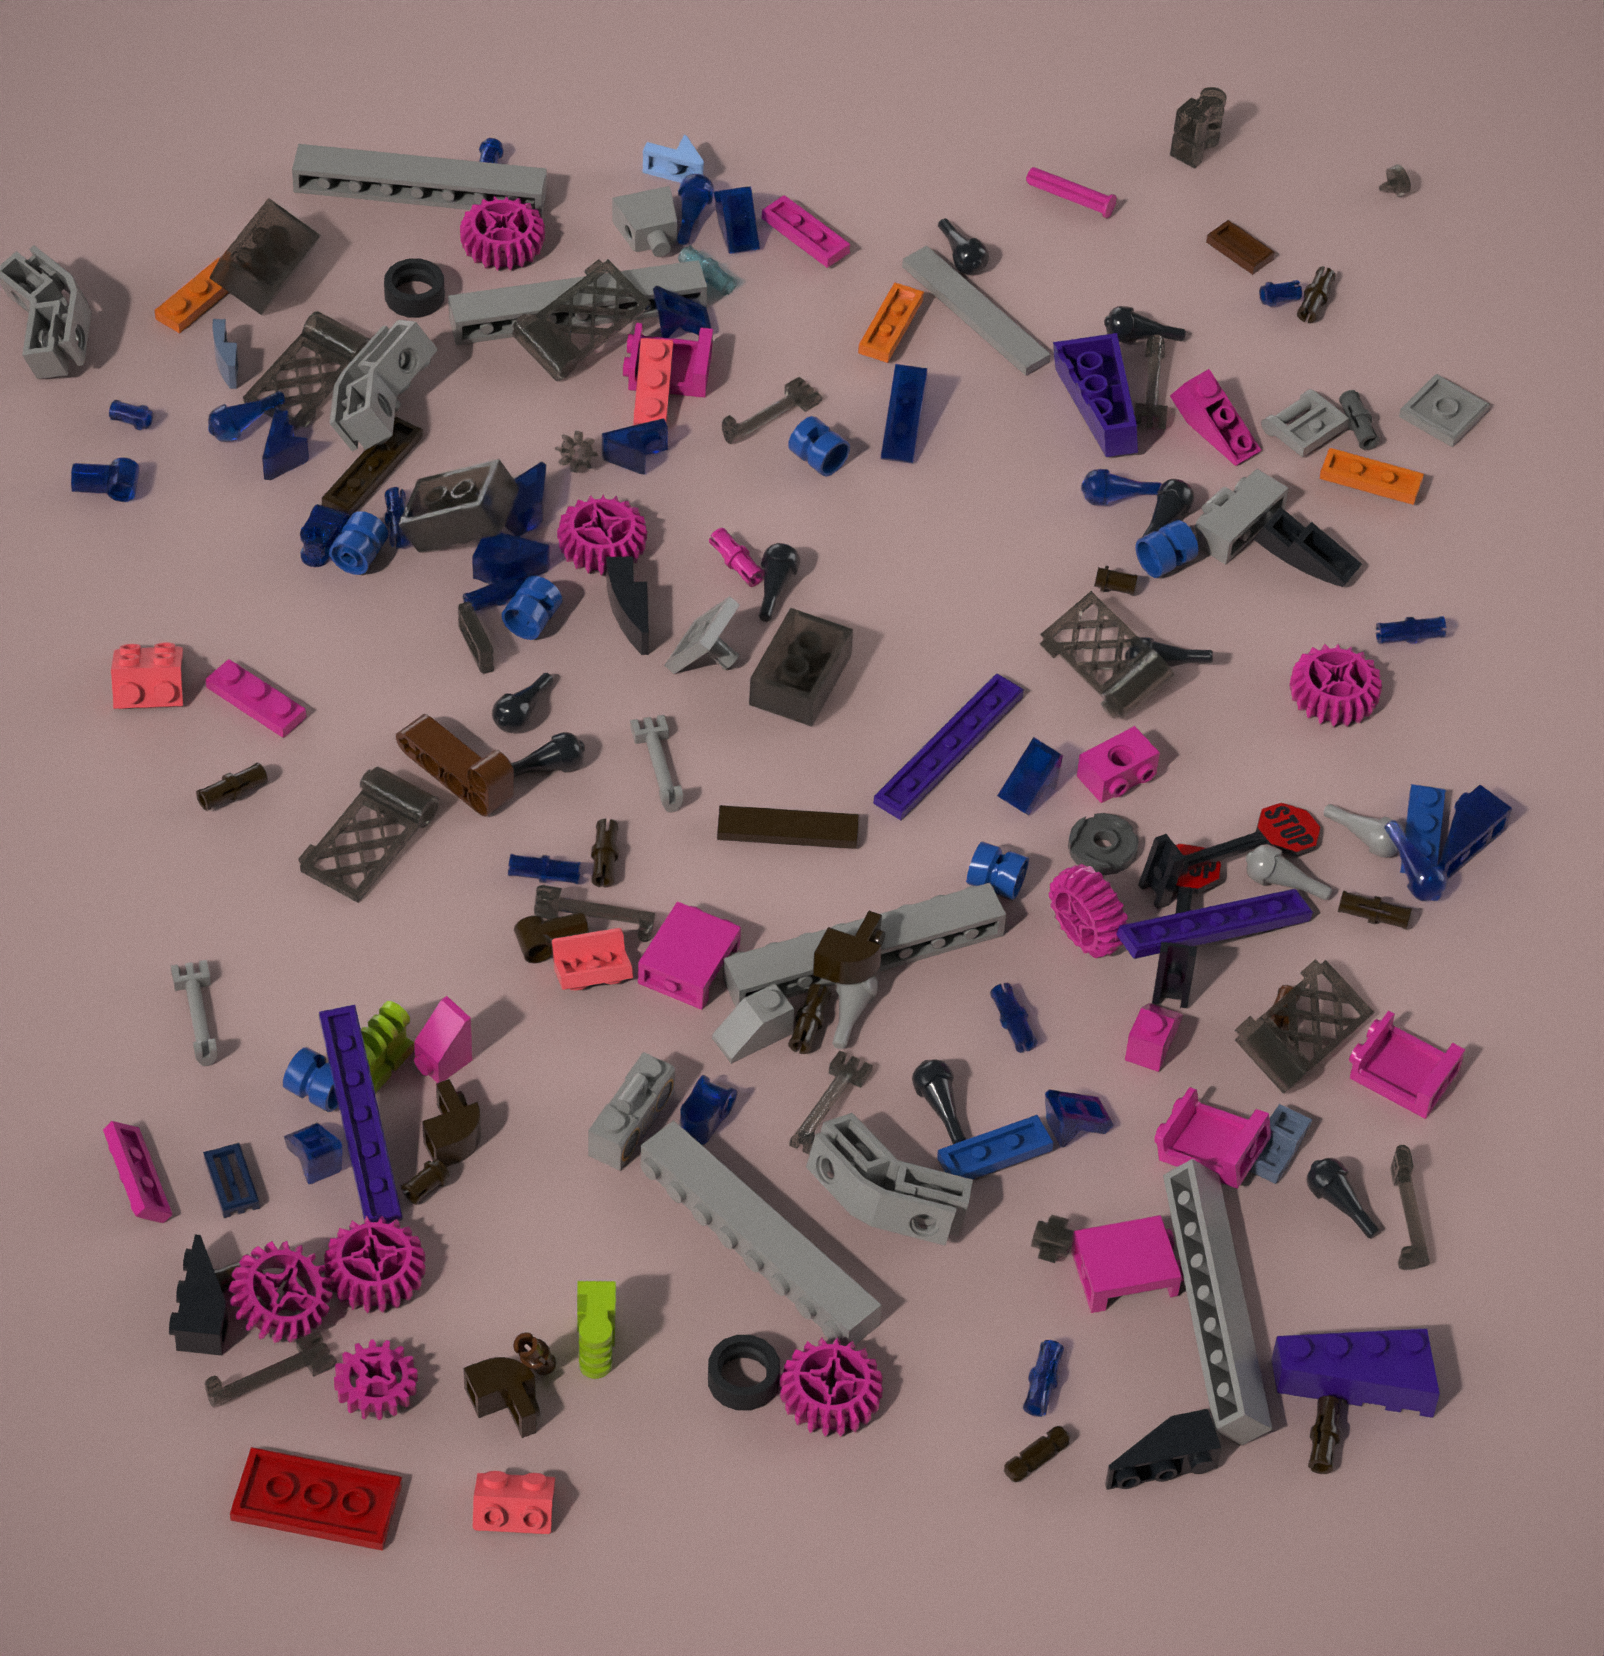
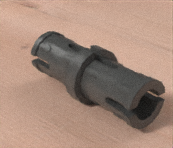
M1355 390L1345 391L1339 397V402L1349 418L1348 428L1354 431L1361 449L1365 451L1371 450L1380 441L1371 424V413L1364 408L1358 392Z

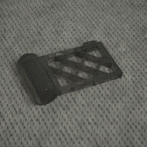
M598 259L585 269L584 273L586 276L537 314L521 315L512 326L514 328L512 337L557 382L567 377L580 361L651 307V302L609 259L605 262ZM608 272L616 280V288L597 287V279ZM578 293L593 294L592 307L573 305V297ZM596 294L615 296V309L596 307ZM619 296L632 297L639 305L633 310L618 309ZM555 311L569 312L568 325L554 324L548 316ZM572 313L591 314V327L573 326ZM595 315L614 316V324L609 328L594 327ZM571 333L590 334V343L579 350L571 342Z
M319 311L313 312L306 320L302 333L243 396L244 403L294 430H297L300 426L305 428L317 415L315 409L334 389V385L341 372L371 338ZM303 347L315 352L314 357L296 359V354ZM335 362L341 365L336 371L322 373L321 364ZM318 366L319 374L299 376L298 368ZM295 369L296 378L277 381L276 376L281 371ZM321 382V388L317 392L303 394L302 385ZM298 386L299 395L280 398L279 389ZM275 390L277 399L262 401L257 397L261 392ZM297 404L302 406V409L294 417L282 411V407Z
M1092 591L1040 634L1043 638V641L1039 643L1041 647L1052 658L1059 655L1103 699L1100 705L1112 719L1118 716L1123 720L1174 676V672L1156 651L1151 650ZM1093 604L1098 609L1097 620L1081 621L1082 613ZM1117 627V640H1101L1103 628ZM1096 628L1094 641H1078L1080 629ZM1073 629L1071 642H1057L1054 639L1062 630ZM1137 646L1141 650L1132 660H1121L1124 647ZM1116 648L1114 661H1098L1100 649ZM1093 649L1091 662H1077V650ZM1098 669H1113L1112 677L1103 685L1096 681Z
M379 766L365 772L360 781L362 791L316 846L310 844L298 858L302 873L357 903L365 896L419 828L426 827L432 821L439 806L438 797ZM364 805L376 811L377 818L357 822L355 815ZM398 823L406 827L399 835L385 837L383 828L385 825ZM379 827L381 838L360 841L359 830ZM355 831L357 843L336 847L335 840L340 834ZM384 848L385 854L380 860L365 862L364 850ZM359 852L361 863L340 867L339 855ZM333 856L335 858L336 868L321 871L314 867L319 859ZM363 872L364 879L356 889L343 883L342 876Z
M1315 959L1300 972L1304 977L1300 983L1256 1021L1249 1016L1235 1029L1239 1036L1234 1041L1283 1094L1375 1013L1327 960L1320 964ZM1321 973L1332 984V992L1318 990L1317 977ZM1296 995L1310 997L1311 1012L1296 1009ZM1319 999L1333 1001L1334 1015L1320 1013ZM1342 1003L1351 1004L1360 1016L1357 1019L1343 1017ZM1275 1014L1288 1016L1289 1031L1281 1030L1271 1020V1017ZM1297 1018L1312 1020V1034L1298 1032ZM1320 1022L1335 1024L1336 1038L1321 1036ZM1299 1041L1313 1043L1314 1057L1310 1061L1299 1050Z

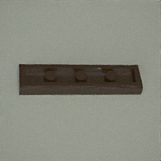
M395 416L393 435L381 445L375 444L364 450L322 496V506L350 518L423 438V429Z
M719 805L717 840L857 849L859 814Z

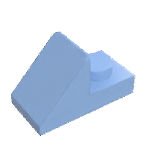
M686 135L683 136L677 149L649 142L646 143L643 149V173L698 188L702 187L704 161Z

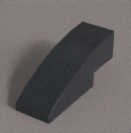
M1281 507L1253 539L1270 553L1296 569L1341 587L1349 581L1362 565L1361 562L1313 522L1304 527Z
M633 556L606 557V583L612 612L629 642L641 655H648L647 582H634Z

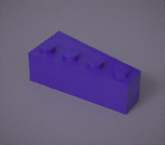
M1117 333L1053 342L1055 370L1105 457L1138 453L1137 425Z
M1427 1329L1276 1337L1271 1362L1277 1393L1319 1399L1322 1396H1334L1338 1399L1346 1400L1349 1405L1362 1406V1403L1385 1406L1387 1411L1401 1413V1409L1419 1411V1416L1434 1417L1440 1392Z

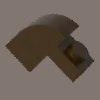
M868 911L855 936L828 927L814 952L813 975L834 983L846 985L861 983L873 977L880 969L881 946L885 938V931L881 930L882 915Z
M450 1079L436 1083L437 1106L441 1115L422 1121L423 1143L432 1161L438 1159L446 1167L459 1163L471 1156L477 1149L481 1138L478 1102L467 1105L462 1091H455Z
M494 1357L463 1368L464 1389L478 1418L508 1408L522 1438L536 1433V1417L540 1416V1409L535 1398V1375L526 1365L515 1359Z

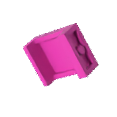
M636 323L634 334H628L627 353L631 355L630 357H624L623 376L628 377V390L636 391L641 338L673 340L669 394L705 398L712 357L713 329L700 328L698 341L644 336L642 334L643 323Z
M677 901L638 962V984L703 1010L709 1000V986L724 964V958L728 957L730 952L737 953L740 948L741 927L727 919L717 918L695 906H688Z
M1388 1010L1381 1021L1378 1019L1373 1021L1367 1032L1366 1038L1368 1039L1364 1044L1358 1043L1353 1049L1349 1058V1062L1352 1063L1350 1079L1426 1119L1459 1073L1465 1049L1452 1043L1446 1053L1395 1027L1393 1025L1395 1013Z
M1189 1087L1182 1098L1179 1097L1175 1101L1172 1114L1166 1123H1161L1156 1131L1154 1141L1157 1144L1159 1161L1178 1167L1193 1159L1219 1174L1221 1183L1238 1189L1271 1138L1269 1113L1255 1109L1249 1120L1200 1103L1198 1101L1197 1089Z
M1161 1215L1074 1231L1071 1252L1091 1313L1106 1311L1107 1300L1112 1297L1162 1288L1168 1289L1170 1297L1178 1296L1180 1283L1184 1281L1180 1259H1175L1173 1253L1175 1247L1173 1234L1170 1228L1165 1229Z

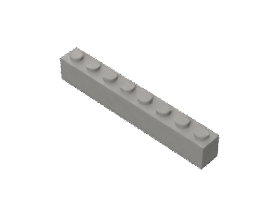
M298 144L292 167L294 193L471 210L472 204L480 205L482 199L492 201L495 196L498 200H504L508 196L511 201L520 198L522 204L531 203L532 209L538 210L540 217H542L547 193V168Z
M696 260L448 295L449 321L456 345L706 310L707 284L700 262Z
M991 884L969 886L958 892L937 895L930 900L912 905L906 904L898 909L881 913V930L885 931V938L881 946V962L878 972L1004 936L1006 913ZM864 918L846 924L839 923L831 928L855 936ZM827 929L814 933H804L799 937L782 942H772L765 947L747 952H737L730 957L724 958L723 980L735 1007L745 997L774 983L786 998L807 993L812 984H821L819 989L824 988V986L828 987L837 984L813 975L814 952Z
M674 1120L641 1145L640 1166L644 1174L651 1180L656 1179L665 1187L667 1193L675 1202H681L685 1205L699 1224L702 1226L707 1225L714 1231L726 1248H733L743 1257L749 1269L763 1275L777 1294L785 1295L792 1301L804 1318L812 1319L821 1327L828 1340L833 1342L838 1336L841 1345L846 1346L852 1340L854 1345H856L880 1325L882 1305Z
M1191 1159L1164 1174L1163 1178L1213 1425L1216 1432L1240 1445H1244L1273 1429L1219 1174Z

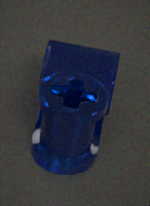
M316 504L313 507L308 520L300 530V540L303 543L300 557L305 565L321 567L329 562L331 558L329 556V549L337 536L342 534V529L349 520L350 515L320 504Z
M702 1075L696 1082L689 1097L681 1106L679 1125L701 1145H705L721 1122L731 1112L737 1098V1090L731 1087L727 1090L710 1082L709 1077Z

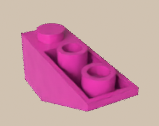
M1210 369L1188 380L1170 395L1187 424L1235 466L1262 451Z

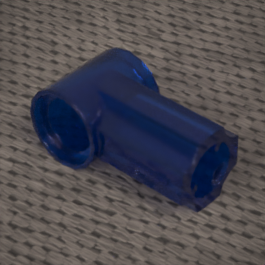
M124 457L113 460L111 465L75 463L72 465L71 470L72 492L107 493L115 501L128 502L135 497L140 467L134 460Z

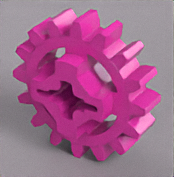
M370 1339L369 1347L365 1349L359 1343L354 1344L355 1354L352 1355L351 1353L344 1352L342 1354L343 1364L338 1363L335 1365L336 1377H334V1388L338 1392L339 1403L347 1402L349 1413L360 1409L362 1419H366L370 1412H374L377 1419L382 1420L383 1412L387 1410L390 1414L396 1416L397 1405L408 1407L410 1405L409 1396H414L417 1393L416 1382H418L417 1369L414 1368L413 1357H404V1347L402 1346L397 1347L394 1351L391 1350L389 1340H386L382 1347H376L374 1339ZM397 1371L401 1375L400 1383L397 1382V1378L395 1376V1373ZM352 1376L355 1377V1388H353L350 1382Z

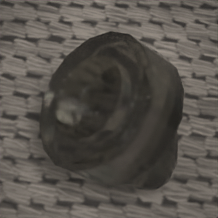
M1399 164L1387 168V181L1379 185V191L1384 192L1392 189L1397 197L1409 193L1411 183L1405 169Z

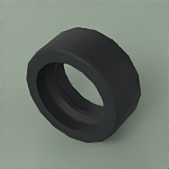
M421 258L401 260L390 266L384 275L385 301L388 307L398 315L408 318L424 317L437 311L444 302V275L441 269L430 261ZM411 281L423 282L432 287L427 292L418 295L406 294L396 289L400 285Z
M737 1334L723 1339L713 1348L708 1359V1387L713 1397L723 1406L734 1410L751 1411L764 1406L774 1398L779 1387L780 1359L775 1348L767 1341L753 1335ZM737 1358H749L758 1361L766 1368V1377L757 1385L738 1387L728 1383L722 1377L721 1369L728 1361Z

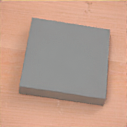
M1435 374L1400 409L1399 417L1447 445L1454 447L1488 412L1490 404Z

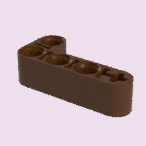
M422 714L396 733L395 737L400 749L410 759L481 816H488L513 797V767L509 759L501 751L493 750L481 758L427 714Z

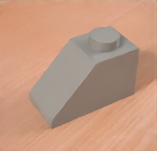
M774 983L745 997L712 1034V1039L732 1064L792 1035L794 1008Z

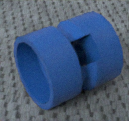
M814 416L807 417L795 427L788 441V448L801 460L808 461L810 467L825 477L837 472L843 466L850 453L849 442L838 433L831 431L829 426Z
M357 511L351 515L342 529V534L338 535L331 545L329 556L336 566L343 571L353 575L364 574L388 539V529L373 514Z
M1175 520L1161 527L1158 531L1145 535L1138 539L1135 545L1139 563L1147 574L1153 578H1159L1172 571L1176 566H1182L1195 559L1199 551L1194 533L1181 520Z
M540 576L527 577L503 610V623L510 632L520 638L527 640L536 639L562 604V595L558 588L549 580Z
M981 841L972 857L966 882L971 886L990 883L996 895L1015 900L1027 874L1029 857L1012 851L1002 854L1001 847Z
M308 1047L302 1048L292 1058L285 1071L283 1087L302 1099L308 1095L311 1104L326 1112H332L338 1107L329 1062L320 1053Z

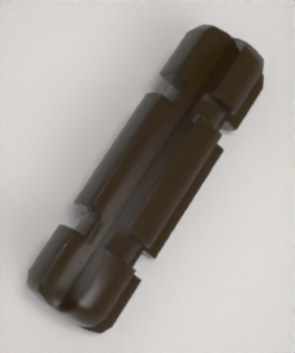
M1060 1425L1053 1427L1046 1433L1047 1437L1041 1436L1019 1452L1020 1457L1014 1456L1005 1463L1004 1473L1014 1483L1021 1481L1028 1475L1027 1471L1033 1472L1055 1455L1054 1451L1060 1452L1069 1445L1070 1436L1068 1432Z

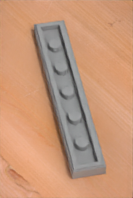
M928 246L903 258L902 267L1025 376L1050 362L1051 354Z

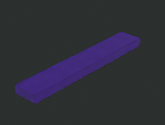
M996 673L874 795L873 804L901 821L1023 698L1024 689Z
M1290 889L1120 925L1116 935L1133 959L1160 954L1161 942L1188 946L1207 944L1308 922L1312 917L1313 911L1296 889Z
M350 1005L320 1011L318 1016L363 1220L368 1216L371 1222H378L380 1217L383 1216L386 1224L392 1223L396 1219L401 1221L403 1219L356 1006Z

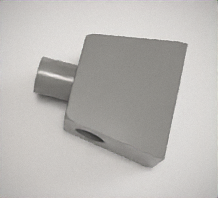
M670 186L612 198L613 224L633 251L652 250L656 257L665 256L670 252V245H674L677 242V217Z

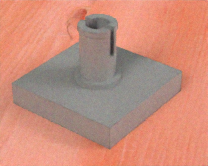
M729 596L695 619L664 666L675 674L706 653L722 666L724 670L733 665L739 657V653L735 652L719 636L740 605Z

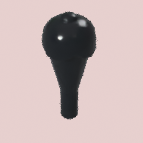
M946 218L939 221L938 228L948 238L953 252L952 256L955 267L967 275L981 272L987 266L989 260V253L982 241L977 238H969L960 233Z
M1117 306L1104 319L1107 334L1117 333L1118 340L1121 343H1127L1128 340L1148 338L1183 341L1186 336L1185 329L1157 323L1134 312L1133 307Z
M1169 479L1157 490V503L1150 525L1142 537L1151 532L1158 531L1161 527L1173 522L1178 516L1188 513L1194 502V492L1186 482L1180 479Z
M785 543L772 544L766 548L763 554L761 566L764 568V597L758 615L762 621L771 620L777 598L793 574L796 575L800 565L799 554L792 546Z
M1139 637L1129 645V649L1125 652V660L1134 673L1150 675L1154 671L1186 663H1212L1213 651L1188 650L1156 642L1153 638Z
M543 673L531 686L514 694L506 693L495 702L492 709V718L497 727L507 733H518L530 724L531 713L540 695L554 681L552 675Z
M570 732L555 734L551 737V741L525 758L511 763L514 777L528 772L572 771L582 764L585 745L581 740H578L577 736Z
M924 1060L917 1066L912 1075L916 1094L921 1098L924 1097L943 1121L952 1144L966 1140L956 1115L952 1088L954 1075L951 1068L942 1060Z
M1324 1158L1314 1161L1306 1178L1307 1186L1318 1199L1323 1197L1349 1216L1367 1238L1372 1239L1377 1236L1380 1229L1363 1210L1347 1177L1349 1171L1335 1158Z

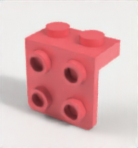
M163 642L148 648H141L139 644H124L120 646V649L114 650L111 666L113 709L183 706L181 671L183 648L175 646L174 643Z

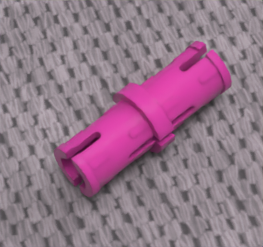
M719 528L711 534L712 538H709V543L722 555L727 567L737 571L749 587H754L763 580L764 570L749 556V550L744 545L740 546L725 528Z

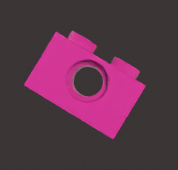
M1133 726L1080 754L1077 777L1099 802L1103 803L1113 797H1120L1128 789L1139 783L1150 781L1157 774L1160 752Z

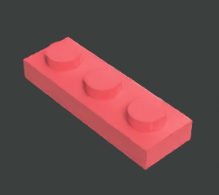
M641 338L633 429L666 431L673 340Z

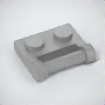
M1309 389L1300 395L1298 401L1277 415H1269L1263 419L1261 425L1267 435H1275L1301 457H1304L1346 429L1349 418L1317 392ZM1304 411H1309L1297 420H1295L1294 422H1292L1291 424L1286 425V423H1288Z

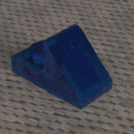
M656 285L653 288L662 338H669L679 327L688 333L692 332L696 335H699L700 328L712 329L707 307Z
M275 410L263 452L264 480L270 481L309 460L308 440L305 437L294 436V425H289L288 411Z
M664 418L602 433L603 460L638 474H645L646 455L668 450V426Z
M1033 737L997 796L1029 815L1046 787L1056 788L1063 755Z
M1051 1089L1045 1093L1047 1123L1061 1148H1064L1080 1131L1106 1134L1114 1126L1099 1097Z
M314 1123L284 1136L287 1149L299 1158L308 1184L318 1182L342 1170L343 1147L341 1141L319 1123Z

